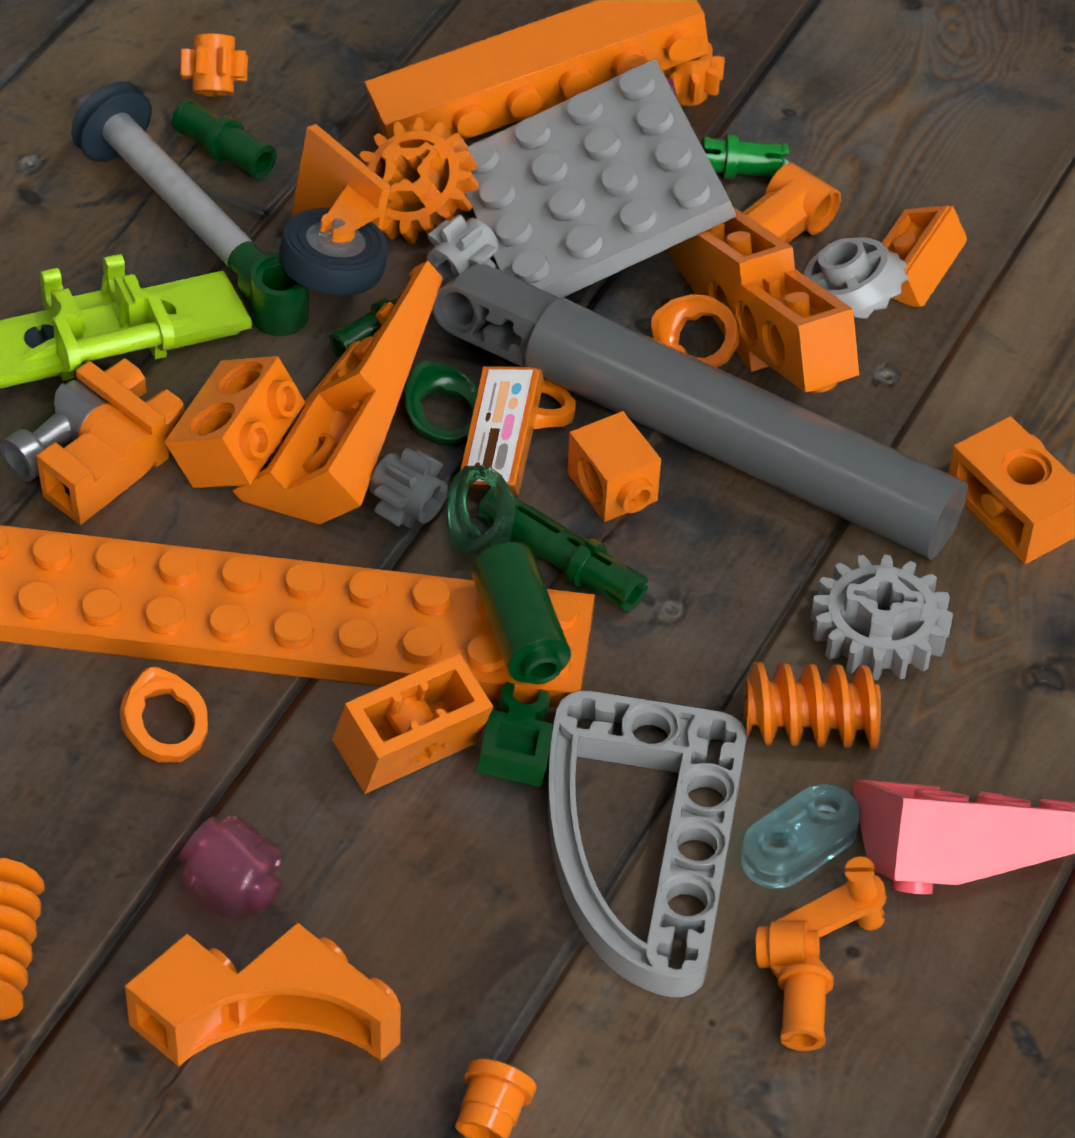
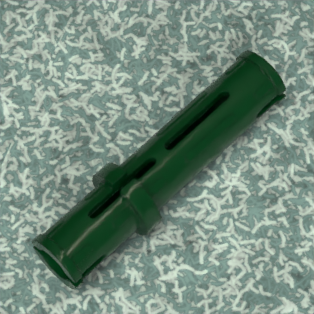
M501 486L491 488L482 498L477 510L480 512L477 518L481 522L505 534L514 542L529 547L533 554L564 572L566 580L577 588L588 587L592 591H596L624 612H630L635 609L643 599L648 588L645 585L649 582L648 578L608 554L607 547L594 538L585 540L581 536H577L552 518L519 500Z

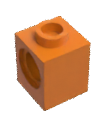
M624 411L570 432L567 474L604 523L627 513L639 512L649 504L658 501L661 458Z

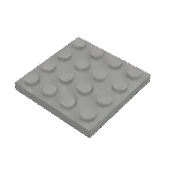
M656 59L630 69L624 74L588 91L579 93L573 98L535 116L528 117L520 123L482 141L475 142L467 150L472 154L478 165V168L471 173L478 181L479 189L466 192V195L473 206L472 208L477 219L484 222L497 238L499 249L493 255L500 271L559 298L566 297L736 217L724 187Z

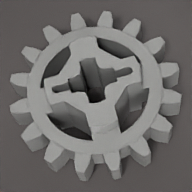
M884 554L880 565H871L865 555L858 556L856 569L851 570L848 566L838 563L835 565L833 579L826 577L820 579L818 594L813 598L810 619L815 622L813 638L815 641H827L825 656L829 660L842 655L848 658L846 671L851 674L855 672L859 665H866L870 667L874 680H879L882 669H892L894 675L899 680L905 679L908 664H912L924 672L929 667L931 655L941 657L944 653L946 638L949 637L953 613L947 611L950 599L948 592H935L937 577L934 574L926 575L920 579L914 575L916 563L913 561H909L902 569L893 567L891 555Z

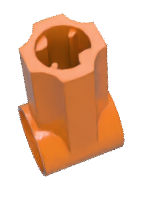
M787 163L775 173L766 189L765 195L742 213L786 243H789L804 230L811 235H817L831 223L839 209L841 193L799 165Z

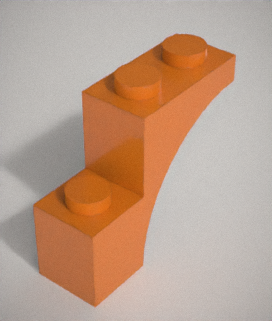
M299 923L295 924L239 973L233 963L221 951L215 948L207 950L190 935L186 934L125 985L129 1025L177 1066H180L203 1049L224 1039L266 1029H303L332 1035L355 1044L380 1061L401 1043V1004L392 989L378 978L368 979L348 963L345 954L333 941L326 937L318 939Z

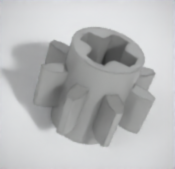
M458 214L451 221L445 220L427 236L430 242L436 246L428 253L427 260L443 277L442 283L444 285L475 264H486L499 269L490 259L499 249L497 238L493 231L479 219L470 218L465 222L462 215Z

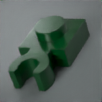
M506 682L501 689L497 709L491 711L486 722L476 772L508 781L541 787L547 767L554 724L545 722L550 695L548 691L540 690L535 703L524 704L517 701L513 696L515 684Z

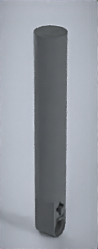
M486 264L470 266L437 291L438 294L432 309L437 322L447 332L521 367L541 369L543 378L616 413L624 411L629 419L928 559H934L940 553L959 521L968 494L967 482L563 297L559 298Z

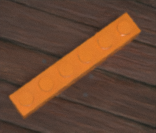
M596 0L365 81L374 121L380 134L387 140L394 136V123L400 122L406 131H412L417 118H423L430 130L440 121L446 125L452 135L458 133L463 140H467L537 115L573 98L579 93L588 91L653 59L657 60L661 70H665L710 54L705 15L697 0Z

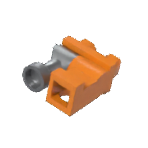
M126 358L105 371L101 370L91 361L86 362L76 370V377L79 380H72L65 385L62 383L56 390L54 400L56 413L33 433L26 429H17L0 442V451L11 470L25 481H32L39 475L43 497L80 526L142 478L152 466L157 468L170 458L169 449L164 441L185 413L182 400L168 389L160 391L147 402L140 399L147 392L145 377L140 369ZM71 440L73 441L72 443H70L69 445H67L65 448H62V447H61L62 445L66 444L67 442H69V441H71ZM68 488H69L70 496L66 493V491H67Z

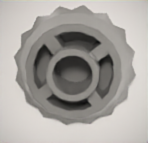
M868 237L844 238L830 243L809 261L804 271L806 277L853 308L854 318L867 319L874 310L886 309L891 298L901 295V285L909 279L904 271L908 264L899 259V254L890 252L880 241Z

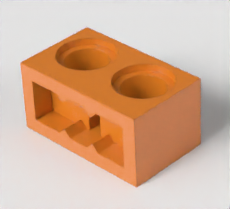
M279 356L222 360L164 443L193 488L251 485L306 402Z

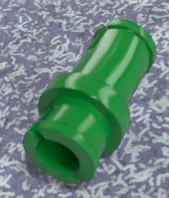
M725 134L724 139H712L704 136L701 141V146L716 173H721L722 179L734 180L736 175L773 177L782 166L789 163V160H784V157L789 155L788 143L775 144L739 141L738 135Z

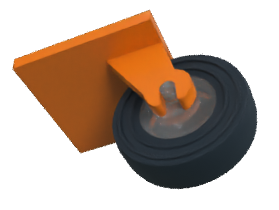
M317 124L308 126L306 130L291 219L287 222L281 236L279 248L280 262L284 271L294 281L311 290L331 295L362 293L373 288L380 281L385 271L388 244L382 228L391 186Z

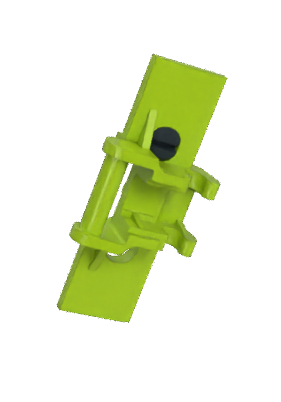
M122 254L103 258L104 275L101 290L72 296L69 288L63 289L59 268L40 271L44 311L0 320V389L59 375L63 381L73 379L74 371L81 367L82 363L150 348L155 359L167 357V350L237 335L242 330L251 329L252 320L224 270L141 289L135 274L125 275L124 258Z

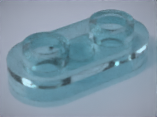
M813 785L755 822L748 828L743 838L741 865L746 875L755 883L767 888L780 889L798 883L847 849L854 842L860 819V808L856 799L848 791L835 785ZM820 811H828V812H831L832 814H826V813H823V812H820ZM779 842L784 844L786 847L775 848L770 846L768 843Z

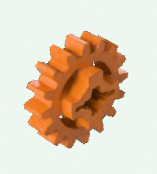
M423 118L416 119L412 131H406L400 122L394 123V136L387 140L383 135L377 133L374 136V140L379 148L375 153L361 151L359 155L368 168L391 186L382 228L383 234L387 239L393 240L401 232L409 244H415L420 231L430 234L445 220L451 221L457 209L471 211L473 206L465 196V192L479 189V183L471 173L478 168V165L472 154L467 151L468 146L458 133L452 135L446 125L440 121L430 130Z

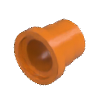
M474 1059L470 1061L464 1075V1081L468 1088L461 1104L462 1109L455 1128L466 1138H509L512 1128L517 1123L522 1107L530 1105L537 1090L536 1083L527 1074L508 1064L490 1059Z

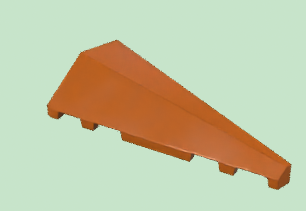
M428 260L414 267L409 273L411 280L395 305L391 302L385 303L375 314L381 324L372 337L369 336L363 339L361 342L359 340L354 341L307 397L306 403L301 409L302 412L285 440H280L269 457L271 461L263 471L258 473L252 484L235 486L232 492L242 502L318 525L361 506L436 300L437 291L443 280V277Z

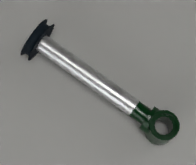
M121 81L105 85L91 94L80 106L73 119L71 136L74 145L80 148L84 155L92 161L105 162L120 156L125 159L238 276V289L250 301L251 320L257 329L273 336H287L297 333L305 327L309 319V288L294 281L284 271L280 262L279 252L264 253L145 132L150 124L152 114L149 99L140 93V90L132 83Z

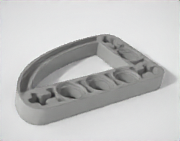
M577 691L562 699L557 708L549 760V834L553 860L561 890L581 933L598 956L616 973L632 984L658 995L667 997L691 995L702 987L707 975L747 740L746 730L742 723L734 716L720 711L595 691ZM581 719L593 720L590 729L577 727ZM614 722L622 723L621 736L612 735L614 733ZM644 725H654L663 729L668 737L662 742L647 744L638 740L634 736L633 731ZM710 740L723 741L719 765L706 763ZM577 757L679 773L647 943L633 935L617 919L603 899L591 874L582 845L577 816L575 783ZM709 787L721 793L725 800L713 807H703L694 803L688 794L694 789ZM690 840H700L709 844L715 851V854L709 859L694 861L683 856L678 847ZM678 895H692L701 900L706 908L700 914L682 916L670 909L668 902ZM674 938L687 940L682 969L668 967Z

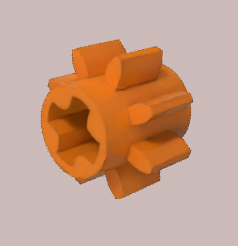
M199 34L193 37V49H180V76H182V80H192L193 94L210 97L234 95V81L247 82L248 55H246L245 50H235V37Z
M709 42L710 54L662 70L681 105H698L707 99L708 94L717 96L719 93L720 80H723L725 58L722 56H712L713 49Z

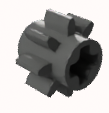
M409 448L404 449L402 456L396 453H390L385 456L375 468L369 484L371 494L381 499L374 512L398 527L403 524L411 528L415 520L421 523H427L432 520L441 509L448 491L447 483L436 477L443 464L420 450L414 452Z

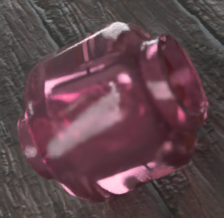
M229 816L222 821L217 820L215 817L209 818L192 835L179 855V860L185 864L182 872L183 885L223 918H236L248 908L259 915L270 905L284 885V882L276 876L282 862V851L270 839L239 816Z

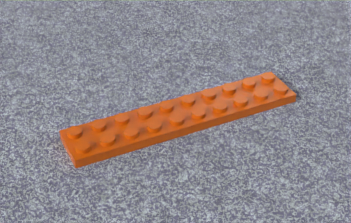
M0 525V641L382 687L460 653L486 696L491 700H499L501 689L506 682L515 684L513 696L517 701L525 704L535 703L540 690L548 691L550 707H558L561 700L567 695L582 691L594 613V594L547 589L571 649V658L567 666L555 679L544 684L522 683L514 680L508 673L474 580Z

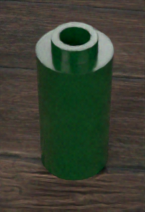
M517 542L501 543L486 549L473 562L471 575L508 673L518 682L531 684L547 683L555 679L567 666L571 658V649L533 553L529 547Z

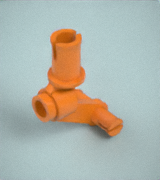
M854 857L848 861L845 869H847L845 876L848 879L846 884L786 916L772 921L770 926H758L756 958L758 967L771 968L773 974L778 978L779 987L784 991L783 1026L780 1032V1039L782 1045L789 1049L814 1051L825 1045L826 994L833 989L834 976L819 959V938L855 920L860 928L867 931L880 928L885 921V918H883L885 913L882 909L887 898L885 886L880 877L875 875L873 862L866 857Z

